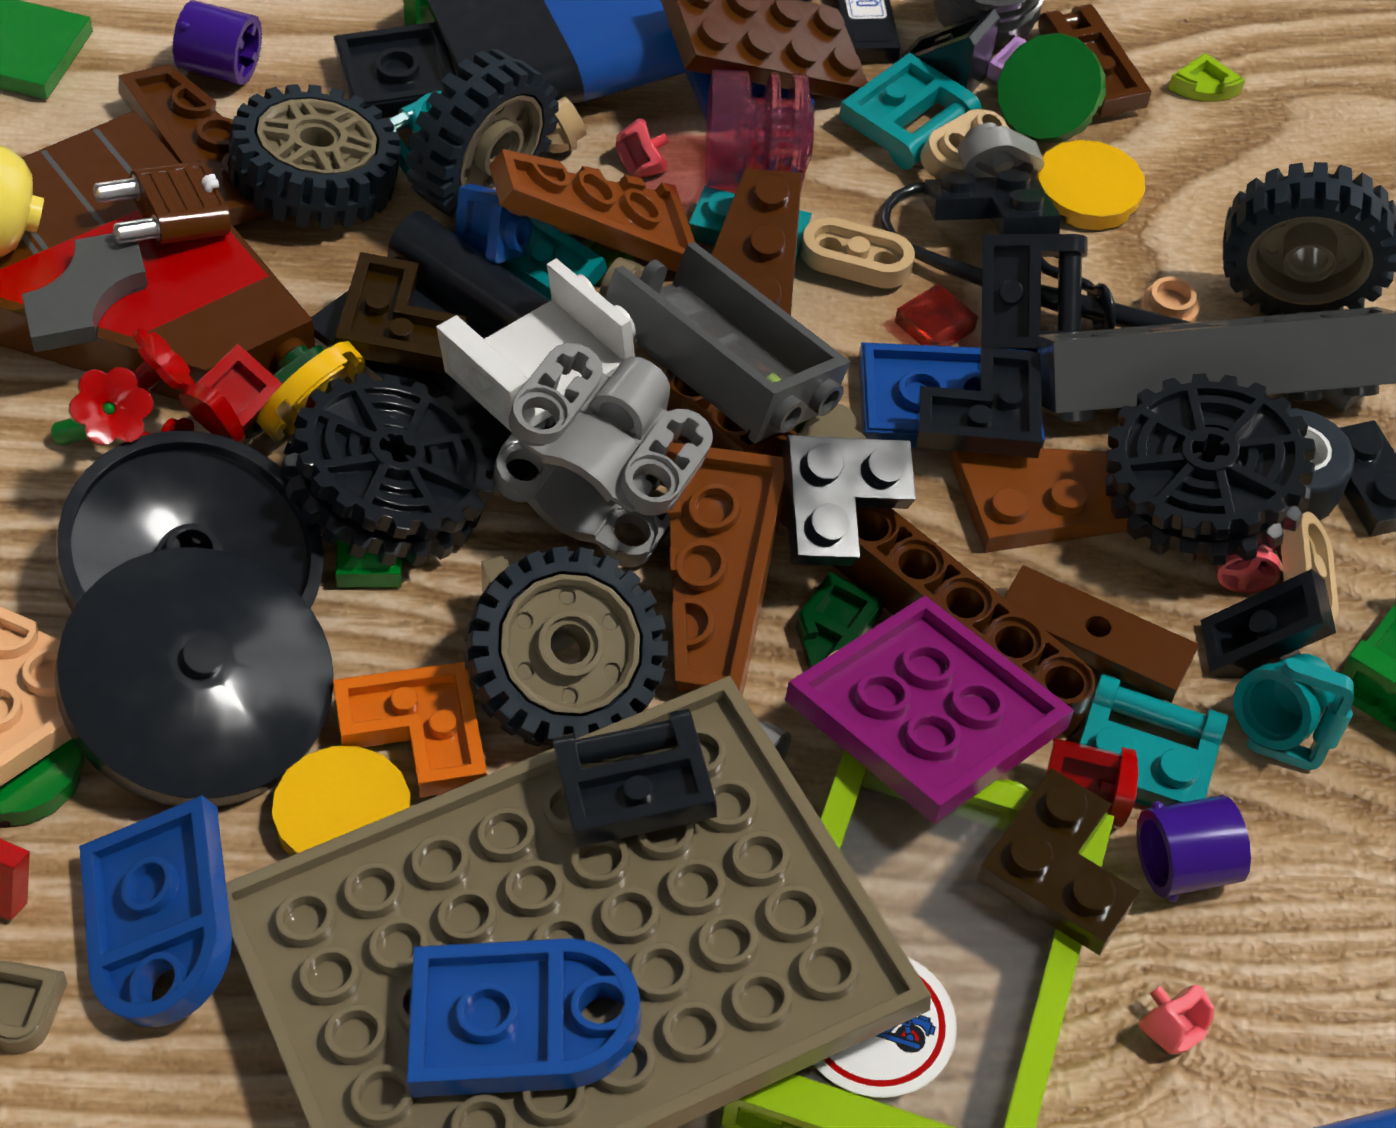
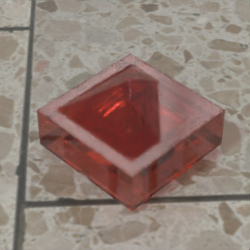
M939 283L898 307L895 317V323L920 345L951 346L974 332L978 321V316Z

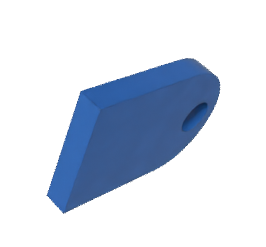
M199 796L79 846L91 986L96 997L105 1008L138 1026H166L192 1014L206 1002L217 988L229 962L232 931L217 806L204 796ZM174 969L175 976L170 990L162 998L153 1001L152 991L157 979L166 971Z
M547 939L414 947L407 1085L411 1097L571 1089L601 1080L616 1070L627 1059L640 1033L642 1019L640 997L632 972L624 961L609 949L580 939ZM600 998L616 1000L623 1006L620 1015L607 1023L591 1022L583 1017L582 1012L590 1002Z

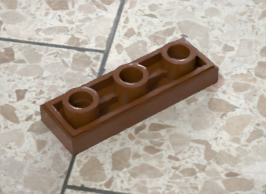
M1022 565L1004 597L1081 658L1087 665L1172 703L1199 647V644L1025 565Z

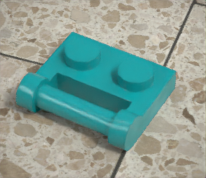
M908 53L841 102L839 119L889 151L891 159L898 167L910 169L921 161L920 152L934 130L970 110L981 109V104L976 95L913 54ZM937 102L945 107L943 111L912 134L904 129L906 125Z
M1101 674L1079 744L1117 753L1121 752L1122 747L1136 750L1138 760L1136 803L1151 807L1153 802L1160 801L1166 806L1206 798L1229 715L1211 709L1208 710L1207 714L1196 712L1120 687V679ZM1114 711L1198 739L1196 749L1108 720L1110 712Z

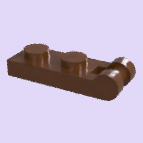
M1092 4L1075 6L1072 8L1071 13L1062 14L1059 10L1040 14L1038 19L1040 35L1061 33L1078 38L1098 57L1105 73L1106 89L1101 108L1098 106L1097 109L1099 117L1147 108L1152 91Z

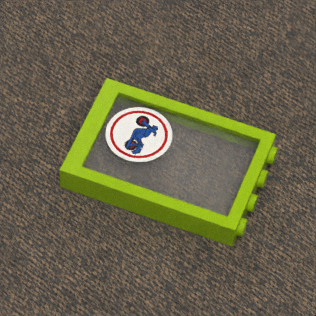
M844 750L821 816V821L931 994L930 1011L725 1105L722 1127L1036 1128L1082 945L977 880L982 863L1034 791L1029 790L1016 781L995 780L939 822L933 824ZM1107 814L1106 819L1081 854L1100 867L1103 864L1114 816Z

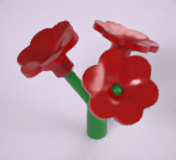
M138 328L133 333V338L139 346L138 352L144 362L133 372L124 367H116L108 373L97 369L85 372L78 382L79 394L69 403L68 412L71 418L55 422L52 425L51 435L53 440L57 444L64 446L88 439L95 445L105 446L113 441L131 443L139 439L140 436L151 434L143 432V419L153 409V399L148 391L161 380L173 389L180 388L184 391L189 385L195 384L189 375V366L180 355L172 351L169 344L159 334L155 332L149 334L143 328ZM170 418L163 425L161 432L194 431V422L187 418H181L180 420Z

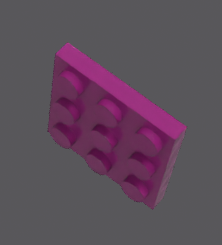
M925 595L790 680L785 697L786 702L933 824L939 822L1068 729L1074 709Z

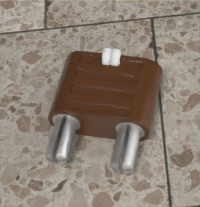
M203 161L132 170L128 179L94 184V197L99 204L134 199L143 217L140 220L114 224L113 234L118 244L154 239L155 243L160 246L228 235L231 230L230 214L218 190L219 182L215 174L209 173Z

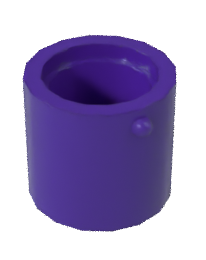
M191 0L186 3L180 12L175 26L172 48L174 63L181 70L244 85L252 77L259 60L262 46L261 22L258 16Z
M1219 795L1166 806L1160 801H1155L1150 809L1141 811L1137 820L1136 831L1138 854L1147 882L1161 898L1167 897L1169 901L1175 902L1178 900L1179 894L1236 884L1246 880L1250 873L1251 865L1250 840L1243 817L1231 798Z

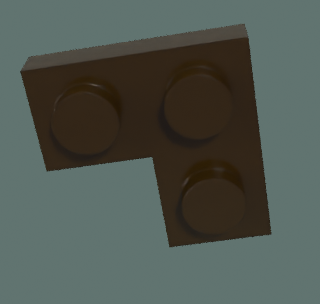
M360 252L335 334L334 345L339 342L349 341L366 360L448 375L444 369L436 326L456 316V314L410 306L418 280L419 263ZM457 315L466 323L467 316Z
M1052 768L984 860L977 876V880L1099 956L1133 907L1140 890L1081 855L1106 819L1111 803Z

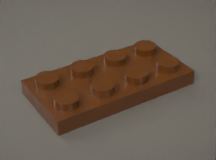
M661 0L685 70L845 100L868 83L861 67V61L855 52L839 9L800 0Z

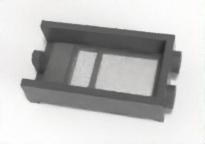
M695 242L686 245L673 284L664 287L662 285L667 274V267L658 260H652L646 265L640 279L624 266L615 268L605 299L613 306H621L629 314L636 329L634 337L637 339L636 344L743 430L750 432L748 439L753 443L779 432L786 433L797 424L815 416H825L839 403L844 391L841 384L850 361Z

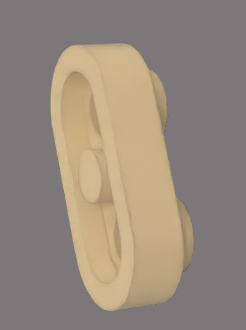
M973 109L931 133L920 152L923 167L936 179H942V176L949 172H965L958 153V146L965 139V134L973 127L983 123L991 122L997 126L1008 127L1006 122L999 114L990 110Z
M823 217L810 222L804 230L801 247L802 258L812 269L879 288H894L904 284L911 276L915 257L914 248L905 237L897 233L835 217Z
M1311 512L1302 513L1301 524L1296 531L1282 529L1284 532L1283 543L1277 547L1276 551L1283 566V578L1286 581L1313 569L1325 580L1333 620H1336L1339 614L1332 546L1318 518Z

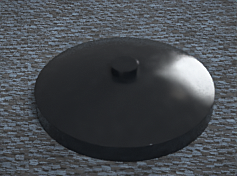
M197 431L158 432L140 436L136 441L122 443L109 450L91 464L76 481L66 499L59 521L55 543L56 571L64 598L71 611H73L81 597L99 578L130 559L154 551L171 548L197 547L215 549L244 557L270 570L289 584L311 609L316 599L323 573L324 551L319 525H306L302 521L299 514L303 505L299 502L289 501L285 493L290 479L281 477V468L257 450L238 441L211 433Z
M197 547L171 548L143 554L120 564L99 578L81 597L67 620L62 633L55 667V689L59 711L73 742L84 757L105 777L123 789L142 798L170 806L180 805L199 796H204L217 807L231 805L251 799L277 785L286 770L307 755L314 746L326 721L333 694L334 673L328 641L320 623L304 599L278 575L249 559L224 551Z

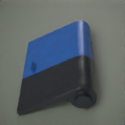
M427 0L429 10L456 65L465 59L473 62L474 54L481 51L489 53L490 49L505 51L546 76L552 82L551 85L556 89L557 96L554 98L556 101L566 97L573 105H577L690 72V70H685L661 0Z

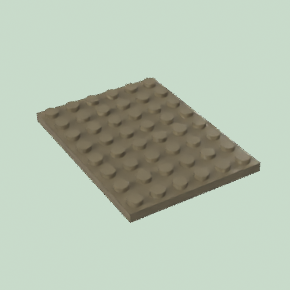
M731 676L577 738L582 739L668 720V713L690 709L716 798V818L577 848L554 749L552 748L226 883L232 938L309 1128H677L930 1011L931 994ZM672 747V748H667V749H663V750H658V751H653V752H649V753L639 754V755H635V756L625 757V758L616 759V760H612V761H607V762H602V763H598V764L588 765V766H584V767H581V768H582V769H586V768H590V767L600 766V765H604V764H609V763H614V762H618V761L628 760V759L637 758V757H641V756H646V755H651V754H655V753H660V752H665V751H669V750H674L675 748H674V747ZM547 939H580L609 949L621 958L632 972L640 997L642 1015L640 1033L627 1059L616 1070L601 1080L571 1089L411 1097L407 1085L414 947ZM600 998L590 1002L583 1010L582 1015L594 1023H607L620 1015L623 1006L616 1000Z

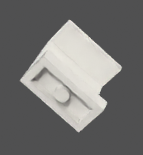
M557 258L547 263L552 300L487 338L483 339L457 315L436 326L445 372L510 431L509 415L516 395L548 353L556 346L565 343H579L590 348L598 355L602 362L603 373L609 377L612 376L625 358L635 357L633 338L636 335V329L626 310L619 305L613 306L595 291L593 285L585 276L581 274L576 275ZM571 370L567 375L562 374L557 391L564 396L570 382L575 377H581L582 375L574 370ZM529 408L522 412L525 422L532 427L553 416L542 408Z

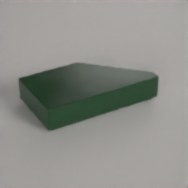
M829 572L797 617L796 630L808 668L813 667L834 651L841 649L871 630L882 614L885 601Z

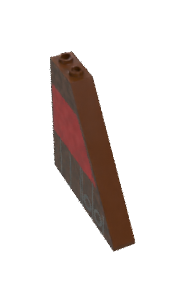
M136 111L21 157L32 173L33 195L44 198V204L37 233L24 231V235L17 248L3 258H0V346L85 372L97 369L108 373L116 367L128 368L133 372L144 362L138 352L139 346L133 338V333L138 328H143L149 334L151 332L159 334L169 344L172 351L184 359L190 368L189 375L195 384L237 343L272 375L278 372L276 369L278 363L294 348L300 345H305L308 350L315 347L313 319L231 224L230 233L224 236L160 246L155 243L154 239L138 241L148 286L144 290L119 299L104 313L98 325V341L34 353L22 293L31 292L48 285L68 268L74 256V240L113 233L115 223L143 219L134 199L99 204L94 197V184L128 179L132 170L180 163ZM163 380L159 381L149 390L150 392L179 401V395L183 392L180 388L173 389Z

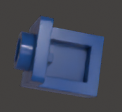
M475 184L459 186L454 233L476 249L486 252L485 258L489 262L499 264L525 256V248L528 246L532 235V221L529 216H517L509 212L505 207L500 206L495 189Z

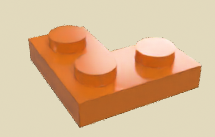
M465 661L333 680L342 746L369 747L410 741L419 798L441 795L487 776L474 700L469 684L470 679L468 669H465Z

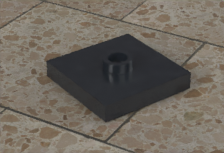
M436 22L334 36L335 54L348 99L354 95L364 99V109L374 105L382 111V118L398 115L399 109L418 101L422 96L433 92V90L443 91L444 88L441 80L449 72L457 76L448 47Z

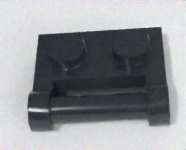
M983 234L981 347L1035 350V352H1038L1037 335L1081 331L1082 258L1088 256V238L1079 234ZM1041 257H1055L1058 259V331H1040Z
M690 709L670 712L666 721L575 740L573 733L552 738L557 768L577 848L717 817L716 798ZM667 748H675L674 750L641 756L600 766L590 767L586 769L581 768L588 765L612 761L616 759L663 750Z

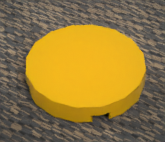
M1075 140L1058 144L1044 154V167L1035 175V178L1060 215L1066 217L1065 223L1081 229L1104 230L1121 226L1129 221L1132 213L1138 211L1145 193V176L1137 162L1121 149L1098 141Z
M349 341L339 342L323 350L299 368L273 393L260 410L256 422L273 441H282L285 436L283 430L288 436L294 433L296 428L293 425L300 407H306L309 395L315 389L325 392L329 381L336 378L344 380L348 375L353 381L355 374L363 372L365 367L363 356Z
M331 746L305 755L286 770L274 791L272 820L282 849L289 856H292L409 808L411 806V795L402 772L384 755L360 746Z

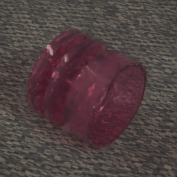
M712 69L709 81L706 121V187L737 189L745 168H749V165H759L760 169L777 171V166H784V171L802 173V190L805 172L812 158L814 142V107L812 106L809 94L807 74H792L788 98L785 99L781 98L779 72H770L763 97H753L748 71Z

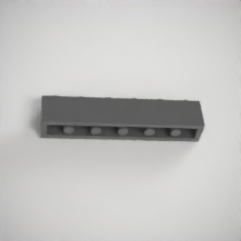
M1380 307L1037 335L1038 352H1040L1041 406L1052 412L1059 413V420L1062 421L1092 420L1095 418V410L1116 408L1118 415L1124 405L1137 407V394L1146 388L1158 393L1162 391L1164 380L1175 378L1181 384L1191 383L1193 374L1205 373L1211 382H1220L1224 375L1236 376L1239 386L1248 388L1257 382L1267 387L1266 397L1270 394L1287 393V400L1291 401L1323 399V390L1343 388V395L1371 396L1379 394V385L1396 384V311Z

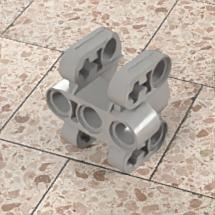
M565 343L556 346L548 353L516 395L509 415V427L512 434L502 445L497 456L493 482L503 496L516 502H528L542 519L558 531L577 540L599 545L604 555H609L620 561L618 565L622 567H637L646 563L652 557L669 532L670 518L668 511L674 507L702 466L713 441L712 429L707 420L696 412L688 409L667 411L670 384L662 370L652 362L641 357L631 356L625 358L612 376L609 377L603 373L602 362L598 355L590 348L579 343ZM571 370L579 372L582 376H577L570 382L564 396L557 391L562 374L567 375ZM529 408H542L553 416L532 427L525 422L522 412ZM556 422V425L552 428L544 429L545 426L550 427ZM680 435L687 437L690 443H686L673 462L666 456L672 440L675 441ZM515 459L527 460L537 467L539 476L531 481H521L514 478L508 472L506 464ZM659 485L666 487L667 493L663 496L649 497L651 491L656 490ZM621 524L637 526L643 531L646 543L637 547L625 545L617 539L614 534V528Z

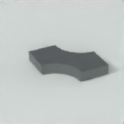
M113 233L74 240V256L68 268L48 285L31 292L22 293L34 353L98 341V325L104 313L119 299L144 290L148 286L138 241L118 244Z

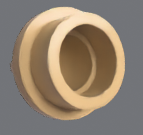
M566 97L557 101L559 102V112L552 116L557 120L556 130L546 136L552 140L548 150L551 153L572 151L577 148L576 141L587 135L585 125L578 111Z

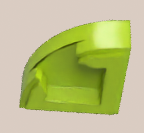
M1204 53L1172 74L1168 89L1193 100L1206 102L1223 101L1241 94L1245 79L1207 53Z

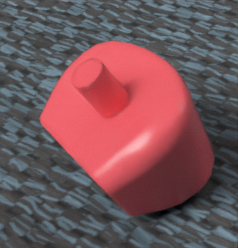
M636 119L616 136L618 155L631 176L646 178L662 174L667 170V163L657 150L669 143L665 133L650 139L646 121Z
M1192 985L1183 989L1172 1000L1162 986H1159L1150 993L1158 1007L1146 1013L1139 1020V1028L1167 1053L1174 1055L1182 1054L1204 1039L1207 1035V1029L1213 1022L1214 1006L1200 985Z

